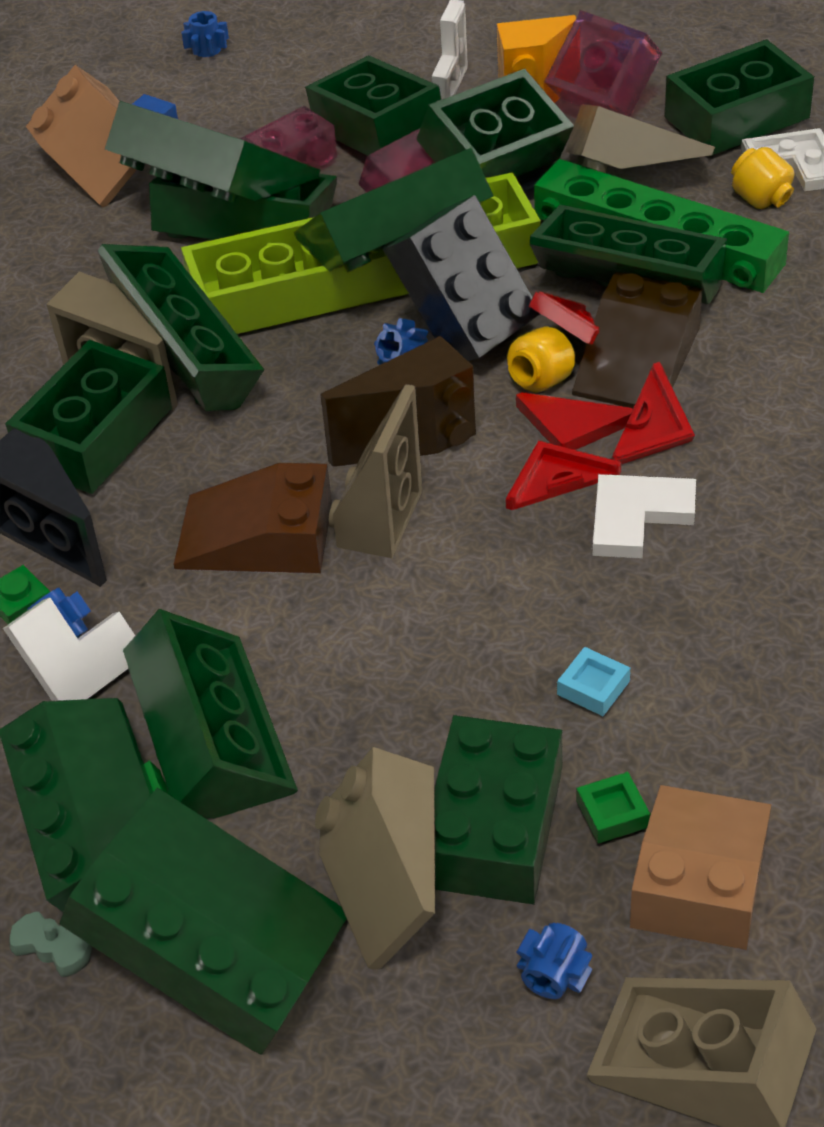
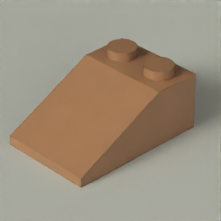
M74 65L69 73L59 80L56 89L46 102L33 113L26 128L38 144L100 206L105 207L108 206L137 169L119 164L121 155L105 150L119 100L107 86Z
M660 785L642 841L633 881L630 928L747 950L772 804Z

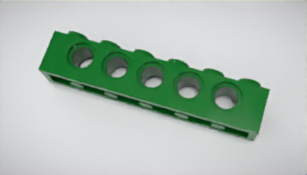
M558 159L534 185V210L539 219L544 221L559 205H565L726 238L727 245L722 280L736 284L739 287H746L764 293L786 265L789 231L562 159Z

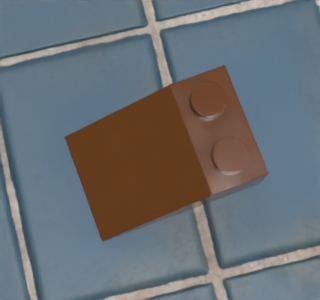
M276 463L190 494L173 564L174 569L321 573L329 525V513L332 506L328 465L321 463Z

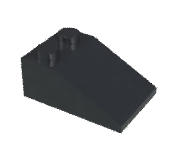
M13 428L0 439V534L101 587L107 579L89 510L51 447L44 440L38 437L33 438Z

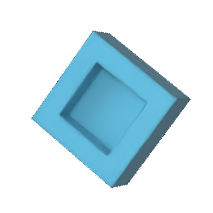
M584 647L558 679L557 695L604 716L630 682L631 668Z

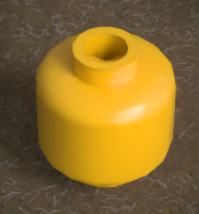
M769 147L746 150L732 167L733 189L756 209H764L772 204L779 208L788 201L794 192V187L791 186L795 175L793 167Z
M549 326L536 328L518 337L510 345L507 353L508 370L513 380L523 389L534 393L546 391L571 375L575 366V353L566 335L558 329Z

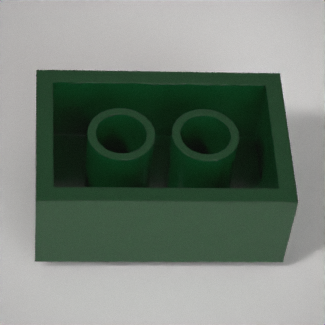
M768 39L667 75L664 117L688 138L715 147L712 154L715 155L741 145L744 139L762 137L809 119L814 76Z
M369 55L305 86L315 130L382 163L397 160L402 153L420 145L416 138L428 105L442 100L439 85Z
M522 69L429 104L416 140L435 163L472 147L485 178L513 172L515 177H519L560 159L574 125L526 69Z
M88 340L5 423L7 432L9 433L15 428L33 438L38 437L44 440L53 450L74 487L93 494L172 409L165 367Z
M453 715L434 787L435 890L535 904L562 773L561 729Z

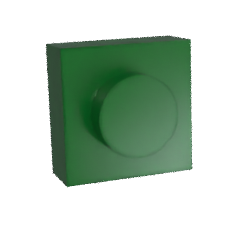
M24 565L0 578V617L7 624H10L27 612L28 607L50 593V590Z
M629 772L576 788V802L597 844L647 828L651 813Z

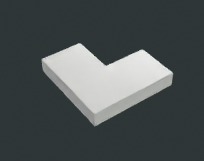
M450 0L440 20L442 56L432 74V83L439 85L442 99L456 94L468 68L465 4L461 0Z
M820 128L742 140V153L750 148L757 150L761 147H769L793 167L804 191L824 189V134Z
M599 474L593 535V556L642 558L645 523L694 525L696 479Z
M51 598L42 600L3 628L52 701L88 699L126 671L128 665L123 649L135 637V634L121 613L116 612L77 638Z

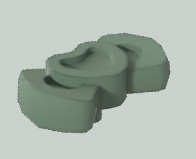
M40 912L24 915L12 926L9 937L10 949L16 956L36 953L40 961L46 963L54 962L56 970L61 977L76 974L87 966L92 953V946L64 927L59 926L55 920L45 919Z

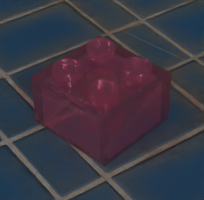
M580 10L544 82L562 100L580 107L581 104L600 106L630 117L662 52L647 33Z

